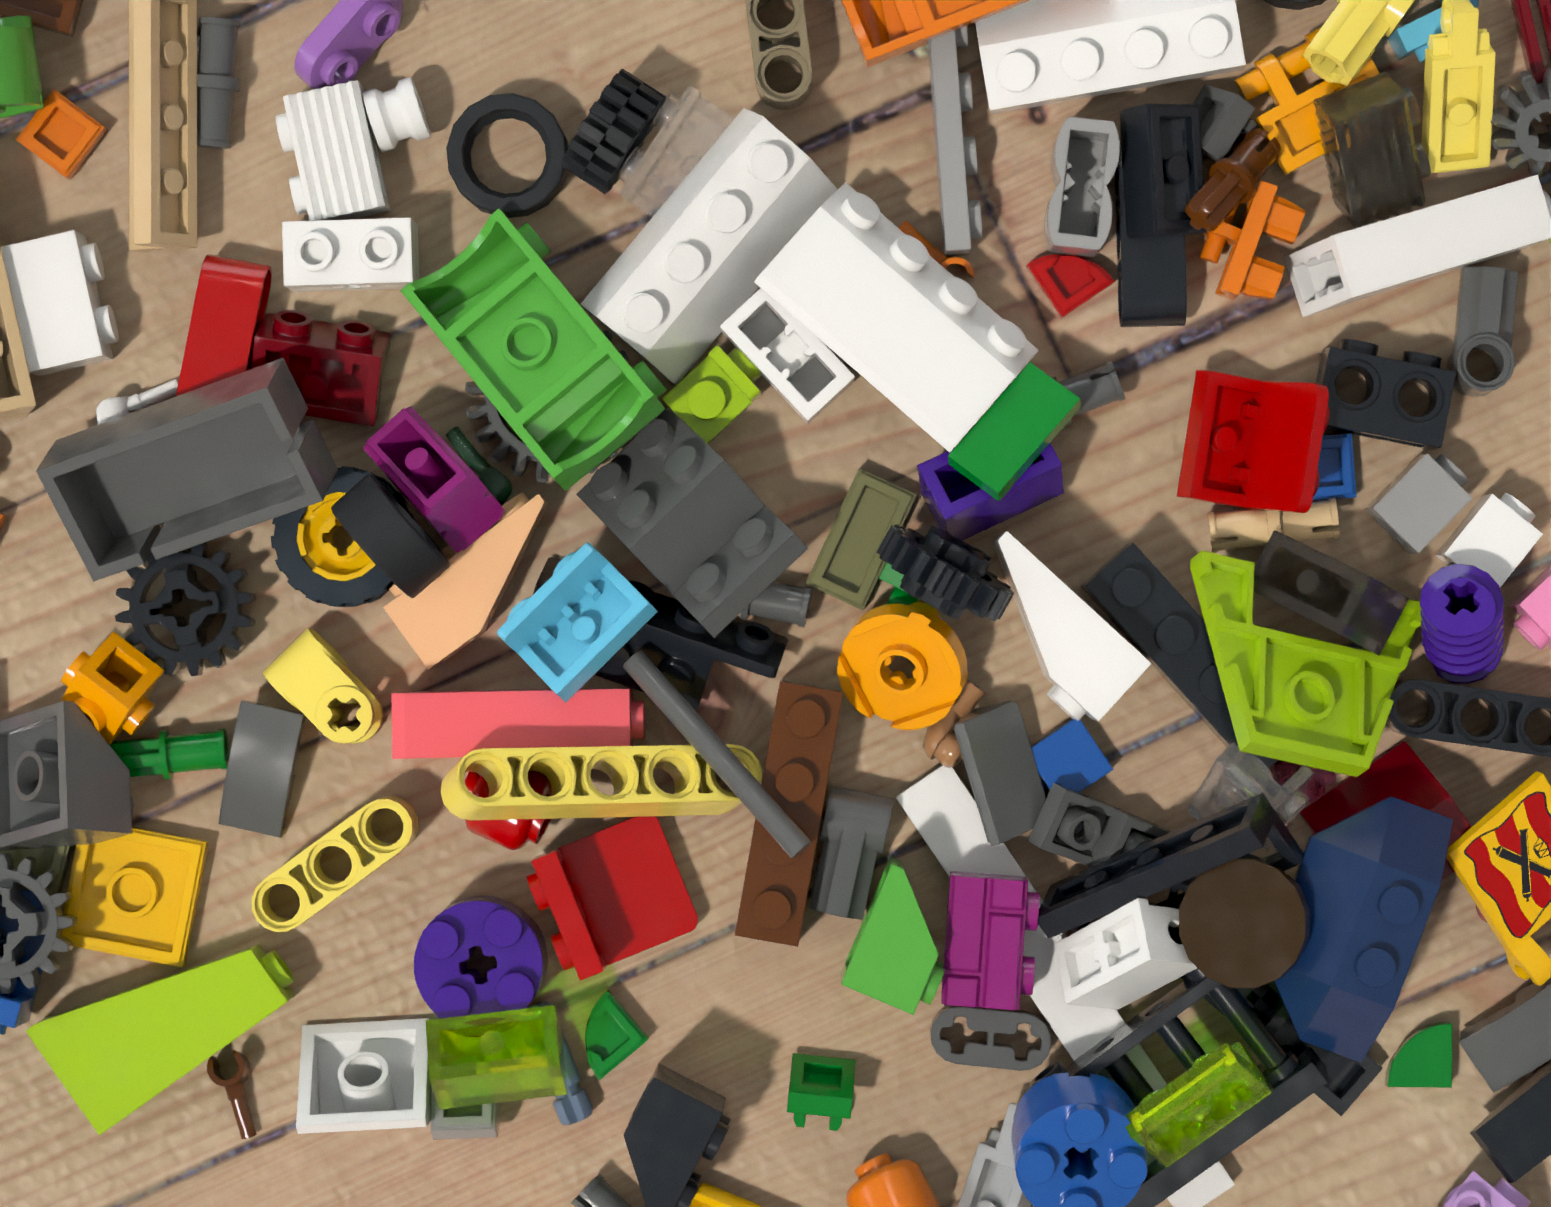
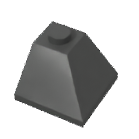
M61 701L0 721V850L88 845L132 834L131 818L134 803L130 793V770L75 702Z

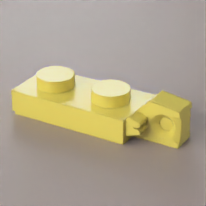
M1442 0L1440 18L1442 33L1430 34L1428 49H1425L1421 165L1427 174L1483 168L1490 165L1496 53L1490 45V35L1487 29H1478L1479 10L1474 8L1469 0Z

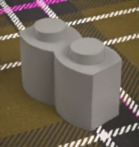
M1069 116L1058 133L1051 155V171L1056 189L1049 200L1044 217V236L1049 252L1094 257L1108 237L1113 211L1107 185L1116 171L1120 154L1119 135L1114 121Z

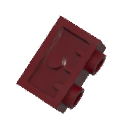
M282 310L275 314L268 313L265 315L254 338L252 369L284 358L308 407L305 416L374 427L379 413L384 358L390 347L391 334L375 330L373 325L358 320H347L335 324L313 320L309 314L296 310Z

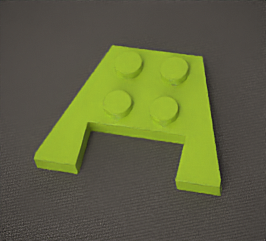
M1203 550L1190 560V570L1239 751L1358 777L1370 768L1394 702L1390 699L1391 693L1394 690L1399 673L1407 667L1412 653V649L1409 646L1416 628L1421 625L1420 602L1377 591L1363 600L1362 650L1273 630L1253 624L1254 562Z

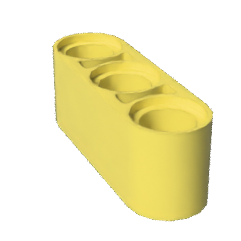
M396 796L382 797L366 804L266 877L255 888L251 900L252 911L256 920L264 928L274 932H287L309 920L406 849L415 840L419 825L418 816L414 808L406 800ZM388 808L400 815L403 821V833L396 843L387 844L379 841L374 836L371 829V821L373 815L379 809ZM328 846H337L349 854L352 869L349 876L343 881L329 879L320 867L322 852ZM276 884L291 886L297 892L300 898V907L293 918H283L277 916L272 911L269 905V895L271 889Z

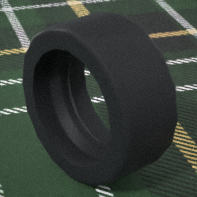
M515 93L489 95L468 106L453 124L446 147L448 171L463 197L482 212L493 214L497 209H500L507 218L529 216L550 204L563 188L568 170L561 167L564 154L569 149L568 141L555 116L534 99ZM513 118L528 123L539 133L545 144L546 162L542 174L532 186L521 192L504 194L489 189L479 181L472 168L471 150L475 138L485 126L497 120Z
M367 474L332 505L333 514L354 541L379 569L410 598H415L449 568L450 563L430 536L395 497L370 474Z

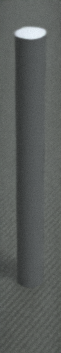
M642 650L632 655L623 665L625 671L792 859L800 855L812 843L811 840Z

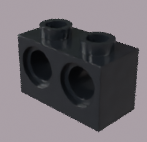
M1341 339L1339 348L1328 347L1322 351L1316 383L1327 386L1329 391L1328 406L1330 417L1327 430L1428 450L1442 448L1456 377L1455 371L1440 369L1442 358L1412 351H1404L1402 361L1377 356L1378 345L1352 339ZM1343 369L1356 370L1365 378L1367 392L1359 404L1346 403L1336 392L1335 381ZM1407 381L1420 383L1429 394L1428 409L1420 417L1407 414L1399 404V391Z

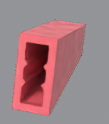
M580 688L567 702L557 696L552 689L403 691L391 694L392 759L464 757L469 752L482 748L633 746V739H645L644 701H633V688Z

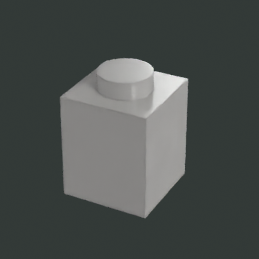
M1428 453L1418 455L1364 510L1409 554H1417L1473 498L1462 488L1468 482L1467 477L1453 462L1442 454L1434 460Z

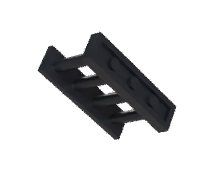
M1198 968L1185 974L1187 976L1185 981L1064 1068L1060 1061L1055 1062L1040 1072L1029 1084L1032 1087L1046 1077L1066 1072L1069 1073V1076L1090 1077V1073L1098 1074L1105 1068L1115 1083L1127 1093L1136 1110L1162 1142L1159 1146L1162 1155L1147 1166L1146 1179L1137 1194L1125 1207L1157 1206L1328 1083L1327 1067L1312 1047L1299 1056H1296L1293 1051L1286 1053L1237 988H1229L1205 977ZM1206 994H1209L1266 1068L1262 1073L1265 1080L1246 1094L1241 1088L1234 1090L1177 1017ZM1155 1031L1213 1104L1210 1112L1214 1117L1194 1131L1189 1125L1184 1127L1180 1125L1126 1055L1129 1050Z

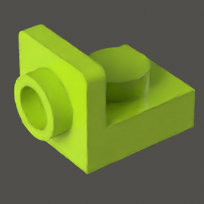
M716 345L708 353V356L665 395L662 400L709 444L762 395L761 391L754 385V382L762 374L737 347L727 355Z

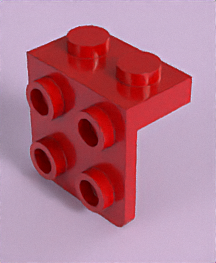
M1196 370L1176 497L1245 509L1292 513L1308 512L1319 486L1318 462L1321 443L1330 417L1328 406L1329 391L1327 386L1305 382L1260 381L1215 371Z
M657 816L632 817L536 856L531 861L536 872L526 876L539 910L543 911L551 908L560 932L551 935V940L564 971L575 967L580 981L603 972L610 964L689 933L698 924L697 912Z

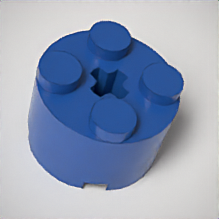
M1068 1072L1053 1074L1033 1085L1018 1102L1011 1131L1016 1177L1022 1192L1034 1207H1125L1134 1198L1147 1176L1146 1150L1136 1108L1130 1097L1118 1084L1104 1076L1090 1073V1077L1069 1076Z

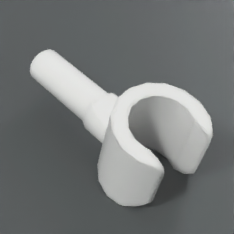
M176 379L138 395L113 397L101 401L96 409L97 424L105 423L176 396L178 387Z

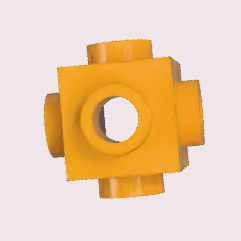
M113 631L91 656L83 651L68 667L60 680L68 687L61 701L75 702L110 745L123 729L130 735H134L147 720L156 706L148 700V697L164 670Z

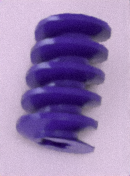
M1454 564L1442 567L1429 576L1421 589L1422 646L1437 676L1452 683L1469 684L1483 680L1496 670L1503 656L1504 599L1499 585L1489 573L1473 565Z

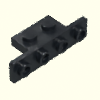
M554 557L547 559L533 594L553 576L554 569L561 561L560 559ZM628 580L658 612L594 674L595 676L644 692L623 668L624 663L632 655L642 650L694 710H697L714 659L768 678H775L788 639L785 636L774 633L763 624L741 622L735 619L714 638L677 599L656 593L643 583Z

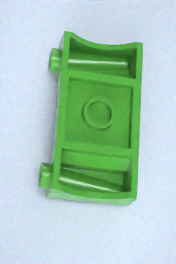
M497 209L489 216L476 238L456 258L434 273L408 283L400 291L552 478L567 491L665 410V407L657 398L667 389L643 360L632 368L544 263L542 259L551 250L528 222L519 229H516L504 213Z

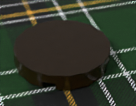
M1237 858L1200 874L1188 886L1179 908V936L1188 959L1205 977L1229 988H1258L1283 978L1299 961L1311 937V910L1301 886L1289 874L1286 875L1281 868L1274 866L1275 864L1261 858Z

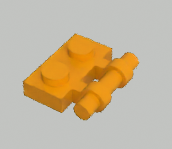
M1321 27L1304 35L1305 42L1278 57L1270 53L1255 61L1254 70L1234 80L1239 94L1247 102L1265 92H1268L1273 99L1276 107L1258 116L1255 122L1260 129L1269 132L1265 138L1267 144L1274 137L1278 140L1282 149V155L1277 163L1284 176L1400 114L1371 57L1348 86L1324 81L1296 95L1289 79L1311 68L1309 62L1302 55Z

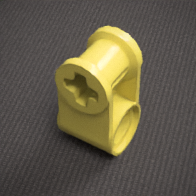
M307 627L263 671V675L277 692L292 706L301 711L324 736L333 742L343 744L366 742L375 736L381 727L383 711L377 697L348 668L347 663L338 652L310 627ZM341 702L347 704L359 702L361 705L355 714L361 722L358 728L355 726L340 727L338 724L344 716L339 708Z

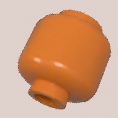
M888 1153L874 1157L854 1170L859 1180L849 1188L845 1199L847 1207H940L920 1165L910 1159L892 1162Z

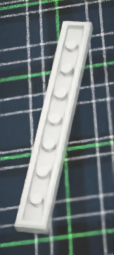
M939 766L895 796L949 877L950 871L1026 877L1004 843L994 846L988 843L976 801L952 767ZM1028 880L1027 892H1037ZM1039 896V908H1040V906H1041L1043 900H1042L1041 897ZM1038 925L1037 931L1025 930L1023 956L1035 957L1033 994L1030 997L1072 1059L1076 1060L1123 1026L1125 1021L1116 1009L1067 1005L1065 1003L1054 944L1067 936L1065 933H1061L1048 939ZM1140 1043L1129 1050L1126 1055L1182 1127L1189 1125L1193 1131L1196 1130V1126ZM1105 1068L1096 1074L1115 1082ZM1137 1111L1148 1166L1162 1155L1159 1150L1162 1142ZM1218 1161L1167 1199L1173 1207H1203L1235 1184L1220 1161Z

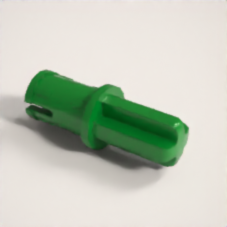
M226 729L171 736L168 730H160L159 737L113 741L110 744V747L130 770V777L163 774L165 780H171L174 773L219 768L225 770L227 769L230 756Z

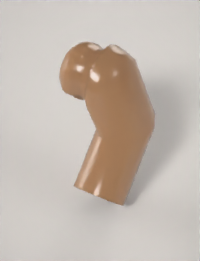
M968 679L948 714L937 723L928 726L923 742V749L929 759L933 760L936 758L947 768L955 767L962 760V754L954 731L955 724L970 713L985 694L982 689Z

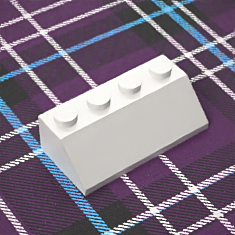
M1030 0L975 22L991 115L1240 71L1246 66L1235 0Z
M743 108L580 305L669 381L677 385L721 333L720 325L759 288L754 281L815 211L838 189L807 154L764 116Z
M846 182L815 211L754 281V283L948 452L952 451L1039 351L1026 340L1024 333L1017 325L1002 319L977 297L971 285L949 273L929 255L926 247L918 239L902 232L880 212L878 206L871 198L856 192Z

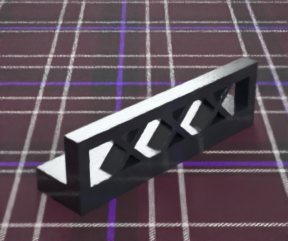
M1260 793L1051 884L1039 908L1038 925L1048 939L1068 930L1075 933L1090 925L1089 921L1113 912L1137 898H1146L1169 887L1171 888L1168 899L1157 904L1150 901L1148 903L1152 906L1169 907L1179 910L1188 886L1197 878L1195 876L1237 858H1261L1285 871L1300 865L1304 853L1264 793ZM1267 836L1278 851L1265 858L1249 854L1263 848ZM1179 889L1185 891L1183 893L1178 894Z

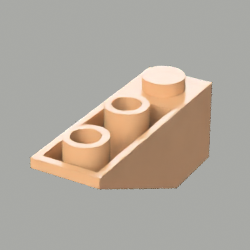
M524 492L506 502L502 505L505 511L502 514V518L497 521L498 524L481 535L464 551L456 553L450 545L446 546L442 552L450 563L449 568L415 598L407 596L395 584L389 589L395 599L383 608L428 670L435 669L486 632L549 504L543 495L538 494L529 500Z

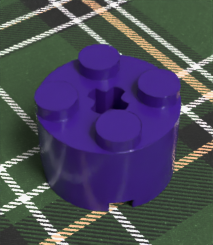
M495 896L465 898L450 905L438 914L423 930L414 956L416 984L422 998L440 1020L472 1030L499 1027L519 1016L540 990L547 972V946L538 924L513 903ZM474 946H481L484 956H495L497 964L487 972V978H481L477 969H468L466 965V960L474 954Z

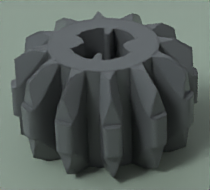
M1551 67L1547 68L1544 73L1542 84H1536L1529 70L1521 72L1520 81L1524 89L1519 93L1509 86H1501L1499 95L1509 107L1494 108L1492 121H1490L1491 124L1500 127L1491 136V142L1496 150L1508 149L1505 157L1507 166L1511 169H1516L1528 160L1530 175H1538L1539 178L1544 173L1546 162H1551V125L1549 123L1546 124L1548 132L1537 134L1531 121L1535 118L1537 121L1542 122L1539 114L1551 112Z

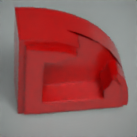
M1047 255L1035 259L1026 265V268L1060 318H1063L1115 282L1098 264L1073 255Z

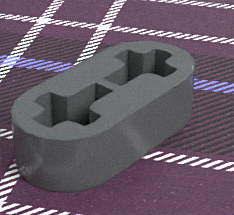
M949 1005L935 1015L930 1026L931 1044L936 1053L945 1061L954 1064L1017 1071L1031 1070L1043 1063L1048 1057L1051 1048V1036L1044 1021L1036 1014L1024 1010ZM962 1016L966 1018L968 1029L987 1032L986 1041L967 1040L963 1044L962 1051L951 1050L950 1040L946 1037H940L942 1027H952L955 1017ZM1026 1023L1029 1024L1031 1035L1040 1038L1039 1046L1029 1047L1026 1051V1057H1015L1013 1046L994 1042L995 1033L1015 1034L1018 1024Z

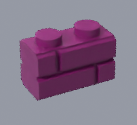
M411 406L403 408L366 441L363 447L365 452L456 553L467 549L502 518L505 509L488 491L478 476Z
M950 871L943 969L945 971L942 977L941 1004L1019 1010L1020 994H1033L1035 957L1023 956L1025 930L1037 931L1039 893L1027 892V877Z

